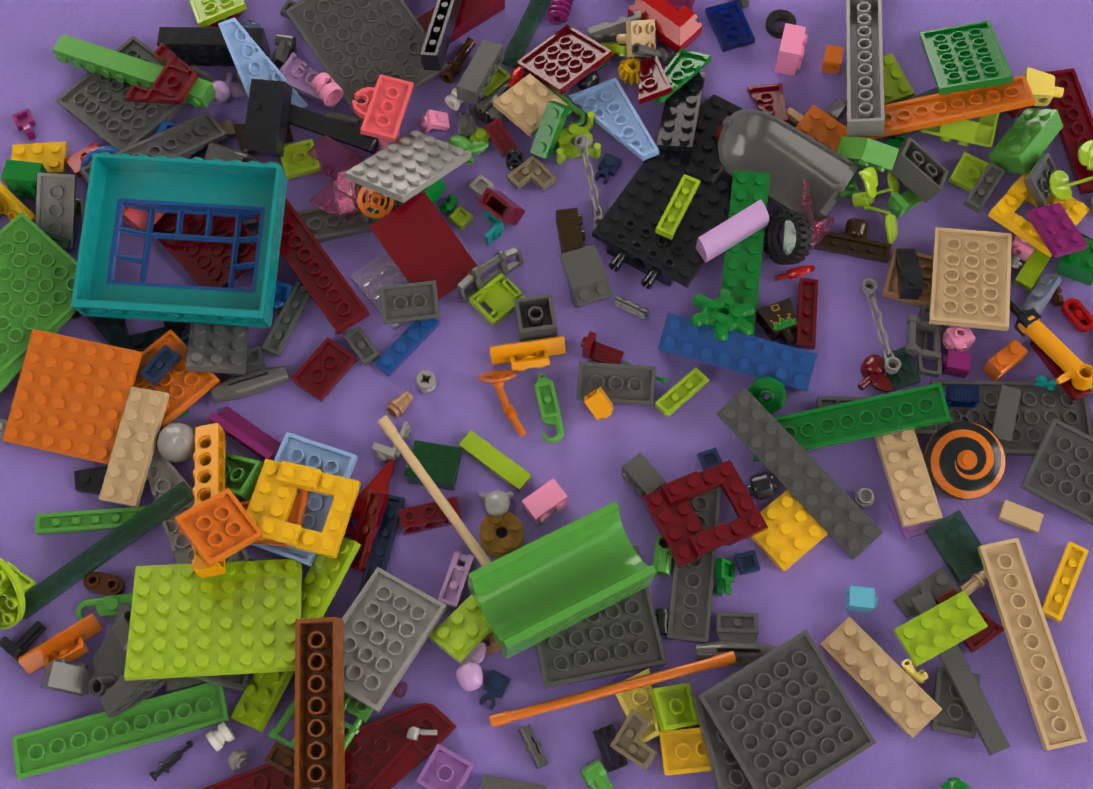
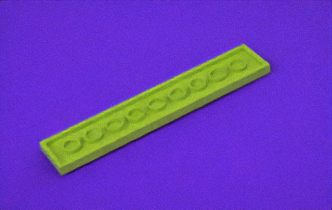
M343 538L336 559L317 554L302 582V619L324 617L361 546L357 541ZM295 671L254 673L230 718L263 732Z

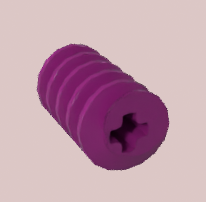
M552 0L547 20L554 25L567 22L573 0Z

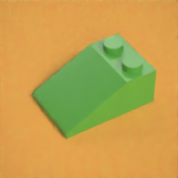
M225 452V489L229 488L239 502L251 500L263 463Z

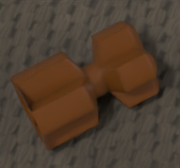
M1060 286L1057 287L1053 294L1054 296L1051 297L1053 306H1061L1064 303L1062 295H1059L1062 293Z

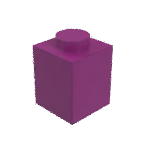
M949 349L946 355L942 356V374L965 378L970 372L972 354Z

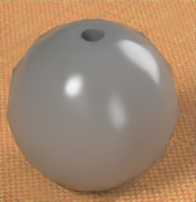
M179 422L171 423L164 427L158 434L157 439L158 451L162 457L176 463L192 458L195 452L194 429L187 424Z

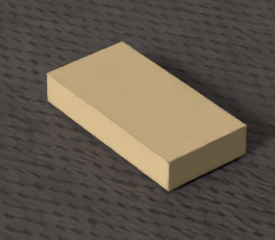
M1005 499L998 519L1037 534L1044 514Z

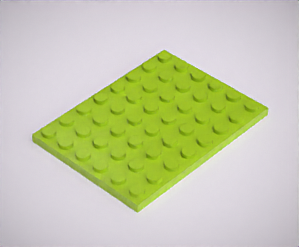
M292 559L225 562V574L201 578L194 572L192 564L136 566L124 671L125 681L295 671V619H302V563Z

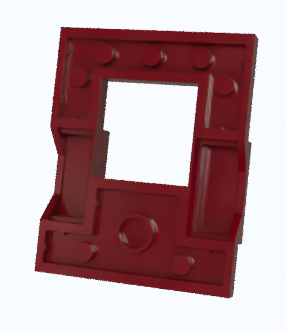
M731 460L699 473L695 471L680 477L642 497L678 568L698 560L714 549L721 546H731L768 529L764 518ZM721 487L739 519L727 524L724 522L704 530L689 500Z

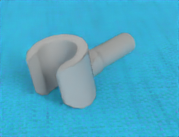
M411 727L408 730L407 739L417 741L419 734L437 735V730Z

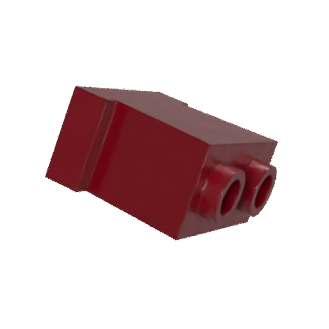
M489 187L485 189L477 202L506 224L509 223L516 226L525 213L523 208L501 191L492 190Z

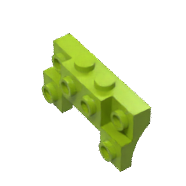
M1000 113L981 116L978 118V122L962 120L920 129V132L940 137V141L950 143L951 140L958 141V145L968 147V144H975L992 148Z

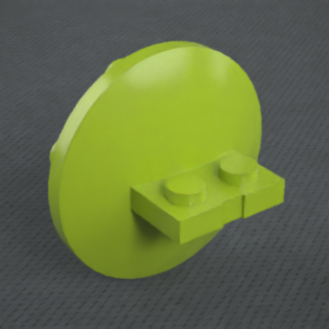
M1 558L0 629H9L22 620L25 613L24 595L34 591L37 583L20 572L9 561L5 562Z

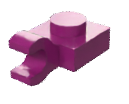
M29 108L12 114L18 130H24L29 140L35 139L36 135L32 126L36 125Z

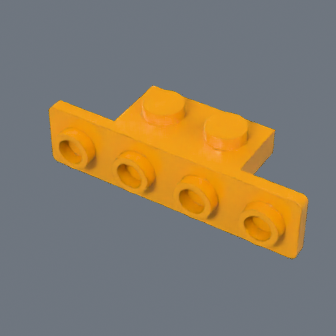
M563 335L489 347L492 365L511 362L512 371H524L527 368L534 367L543 368L550 365L549 356L566 353Z

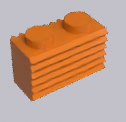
M1013 339L986 362L983 371L993 381H997L1017 365L1028 351L1016 339Z

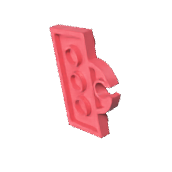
M380 74L375 88L366 87L357 91L354 94V99L366 101L365 103H358L356 100H352L354 112L364 119L360 134L396 142L414 83Z

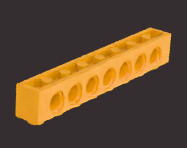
M219 423L195 427V452L193 453L195 487L192 489L195 503L192 507L225 490V431ZM192 546L194 552V559L191 562L192 569L201 578L225 574V559L208 568Z

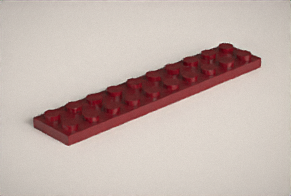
M286 198L280 254L339 335L370 316V313ZM260 215L254 216L259 223Z

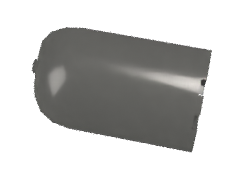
M741 109L734 112L730 117L726 116L722 123L724 127L718 142L719 159L726 172L732 177L734 170L769 173L768 200L784 210H798L804 213L805 217L809 219L808 223H811L812 227L817 230L828 218L832 208H835L842 198L839 194L843 193L846 187H849L860 168L859 165L767 112L755 109Z

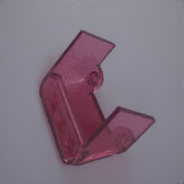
M325 135L307 154L322 162V171L326 176L333 178L334 186L328 183L310 199V203L333 216L360 213L362 211L358 206L357 197L363 186L345 179V172L365 160L360 155ZM366 190L365 193L363 194V198H362V202H363V203H365V197H366V194L368 193L367 190Z

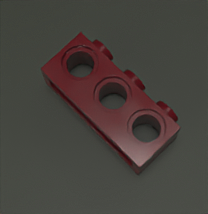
M457 497L446 499L462 520ZM436 502L398 510L404 536L452 525Z

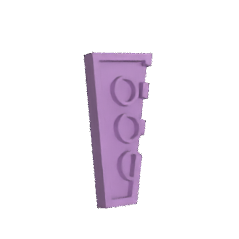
M292 53L279 71L297 92L325 105L310 87L312 80L319 73L313 71L308 67L307 63L301 61L295 53ZM336 103L335 105H333V106H327V107L334 109L335 106L337 105V103Z

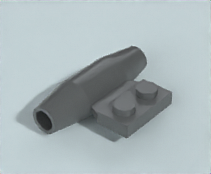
M257 346L247 349L246 373L228 374L231 377L230 379L212 387L211 393L214 402L239 400L269 391L290 380L286 366L264 368L265 361L261 347Z
M717 612L716 633L720 641L696 644V661L734 651L737 663L728 666L745 667L778 646L755 642L759 633L758 613Z

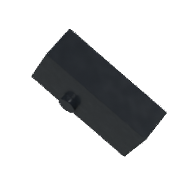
M251 79L242 150L253 155L283 157L293 87L287 82Z

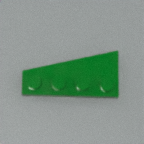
M680 49L664 69L673 93L711 62V56ZM673 93L667 94L665 96L659 97L651 101L661 104Z

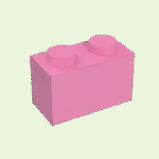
M553 478L523 499L522 508L537 525L540 522L544 523L549 520L551 514L556 510L557 512L563 510L567 506L568 496Z

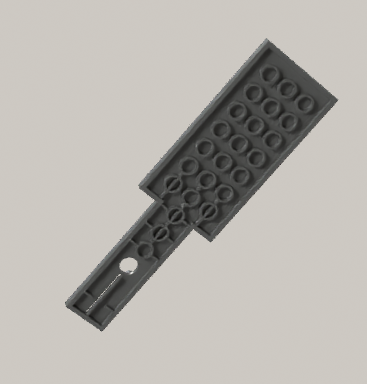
M931 380L930 385L937 383L942 385L951 422L914 429L916 436H933L939 429L948 424L969 421L981 424L992 430L1000 387L1006 385L1022 391L1012 440L1010 444L1001 442L1005 455L1035 456L1053 418L1093 437L1087 397L1072 401L1060 384H1056L1054 390L1050 391L1046 385L1044 387L1035 385V381ZM818 396L816 402L817 408L870 397Z

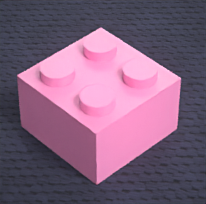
M785 23L774 72L795 76L796 69L800 70L805 51L804 45H806L808 37L805 34L806 27Z

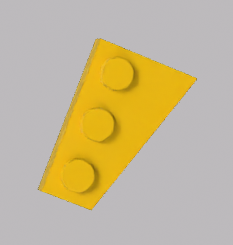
M0 182V215L4 213L12 221L23 212L34 222L36 216Z

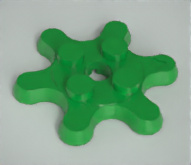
M728 289L720 290L717 295L718 298L710 299L702 294H697L693 298L692 303L699 307L702 312L696 313L691 317V324L696 327L711 326L715 330L714 337L717 340L726 341L729 337L728 333L732 330L739 331L746 336L754 333L753 325L744 319L746 316L754 315V305L752 303H735Z

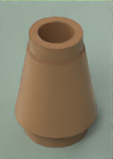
M405 391L388 402L386 407L388 414L395 419L401 417L414 399L412 394Z

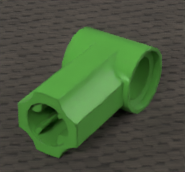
M659 535L655 544L653 566L657 571L655 575L664 577L670 575L672 555L668 548L660 546L659 543L664 540Z
M598 759L579 770L586 784L592 789H614L607 778L608 775Z

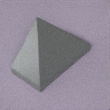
M838 96L824 112L839 121L847 113V101Z

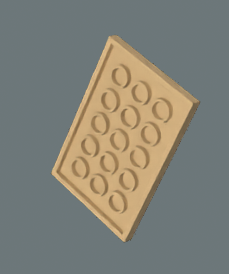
M935 227L929 324L1008 331L1012 233Z

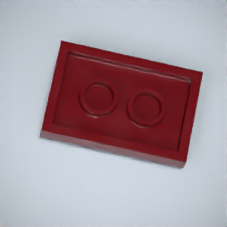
M327 337L291 377V381L319 402H322L357 362V358Z

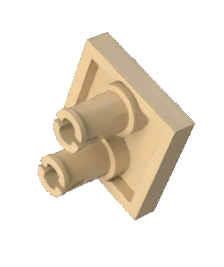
M655 19L626 21V33L618 34L616 41L618 44H627V57H639V55L632 53V47L635 43L656 49Z

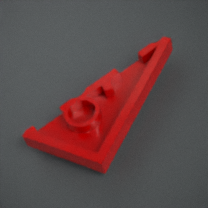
M390 460L357 496L351 516L359 521L369 489L388 494L391 476L394 473V460Z

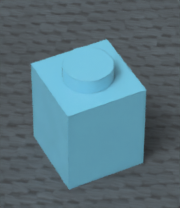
M849 586L846 590V611L871 613L874 607H877L878 596L875 595V588Z

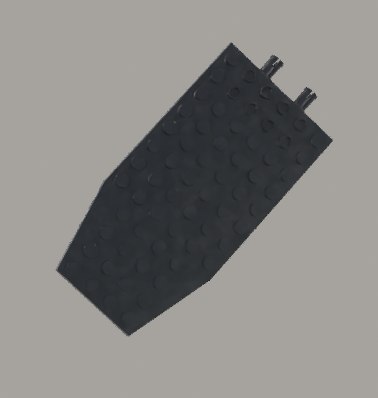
M715 94L712 95L700 106L692 152L659 150V155L646 159L592 232V237L607 244L606 253L614 257L609 263L611 270L616 267L614 271L618 272L623 263H626L643 272L646 276L641 281V285L645 287L648 284L646 289H651L656 280L668 287L671 286L673 281L686 288L689 287L705 263L695 248L698 237L728 220L732 176L726 172L719 159L716 129L717 126H722L726 116L730 117L734 112L743 108ZM685 174L701 182L671 240L655 233V230Z

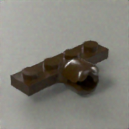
M851 218L846 223L844 234L818 230L814 249L887 264L892 244L867 239L868 223L862 219Z

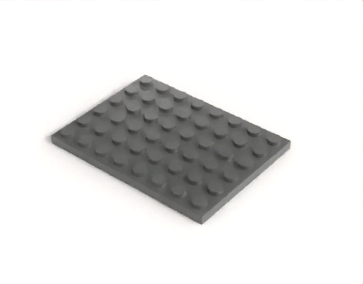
M301 0L285 10L325 71L342 88L343 97L352 110V100H356L354 99V94L362 88H375L380 74L413 82V91L449 69V65L444 60L441 71L424 70L420 53L426 38V32L403 0ZM363 99L356 100L358 103H365V102H366V101L363 100ZM355 113V115L359 118L360 122L363 124L364 119H363V118H360V117Z

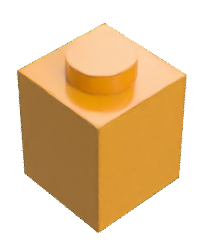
M601 386L585 396L584 403L597 421L601 418L606 419L612 414L614 405Z

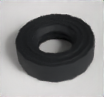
M774 10L766 19V30L775 38L782 39L784 28L775 26V21L783 20L788 24L796 25L795 16L787 10Z

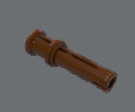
M467 38L453 60L447 62L449 69L440 74V78L448 84L453 83L455 75L461 71V65L476 46V42L472 38Z

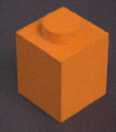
M827 44L821 72L829 74L839 73L844 47Z

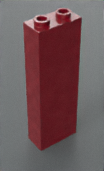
M463 0L450 43L504 10L505 0ZM435 7L416 18L426 34Z

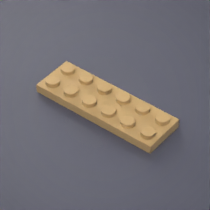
M137 387L130 388L98 500L139 507L170 394Z
M914 429L874 437L902 528L941 520L943 516Z
M848 617L820 643V647L911 739L942 711V708L851 617Z

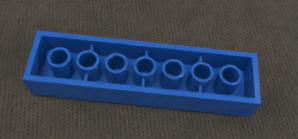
M672 313L667 314L658 350L754 377H772L786 386L807 391L817 358L816 353L751 335L746 336L733 330L728 333L729 337L726 341H719L714 337L715 330L711 326L696 327L691 324L690 318Z

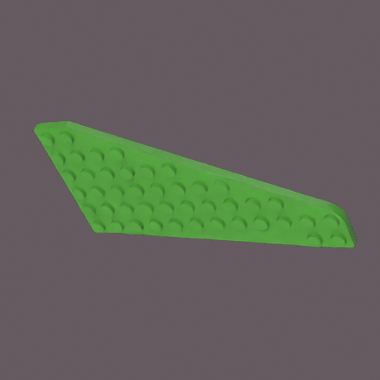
M23 212L0 230V394L21 372L32 330L36 329L56 334L77 311L71 307L77 262Z

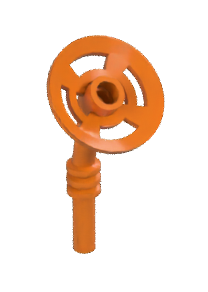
M364 186L358 193V206L362 213L370 218L384 217L391 212L394 206V199L390 198L389 206L385 210L388 197ZM367 190L368 193L366 194V197H365V203H363V202H362L363 194H364L365 191ZM371 194L370 202H368V197ZM369 207L378 209L379 214L370 213L366 209Z
M496 370L479 375L478 379L480 381L493 383L507 419L511 420L520 437L525 436L527 433L517 417L518 413L513 405H510L503 389L504 382L514 378L517 375L516 371Z

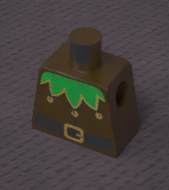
M790 298L757 310L756 321L771 340L774 341L782 338L785 345L795 341L792 333L796 332L798 321Z

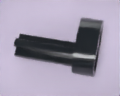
M37 621L15 644L8 637L4 636L0 640V647L18 661L19 657L26 654L24 651L47 628Z

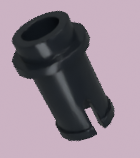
M656 609L655 616L660 635H667L668 609Z

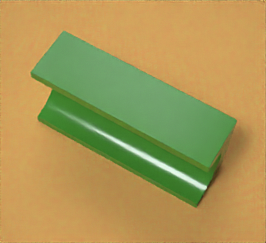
M616 501L468 574V588L506 660L651 585L657 571L653 565L648 566L645 564L631 545L623 528L619 512L620 507Z

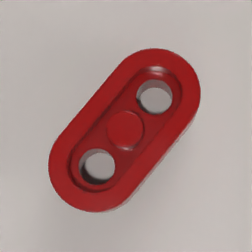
M1075 298L1067 299L1061 306L1064 316L1076 330L1080 332L1090 331L1093 327V316L1079 300Z

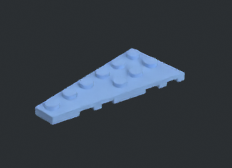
M235 17L218 23L248 98L251 79L285 81L291 86ZM293 88L291 104L302 108L308 107V104Z
M617 78L568 96L572 103L581 108L586 115L590 111L594 112V121L642 161L659 155L658 147Z

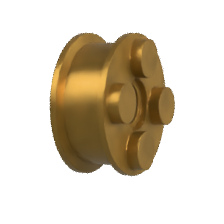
M508 511L502 516L496 517L489 514L481 523L479 531L480 542L483 549L489 555L501 558L521 548L524 540V529L522 522L515 514ZM504 531L507 533V536L499 538L496 534Z

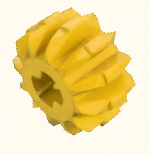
M626 57L625 60H621L618 74L624 84L629 82L631 86L633 83L639 85L641 57L638 59Z

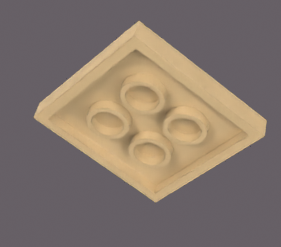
M528 74L493 101V106L530 137L537 133L548 101H556L566 106L568 104L531 74Z

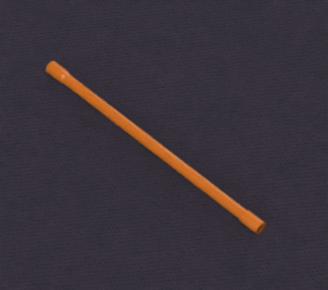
M730 651L682 666L512 711L489 715L490 724L494 728L509 724L512 721L712 668L737 663L734 651Z

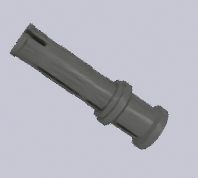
M635 43L632 47L634 55L645 58L657 55L660 63H663L665 66H668L676 55L673 51L666 52L663 48L654 49L639 43Z

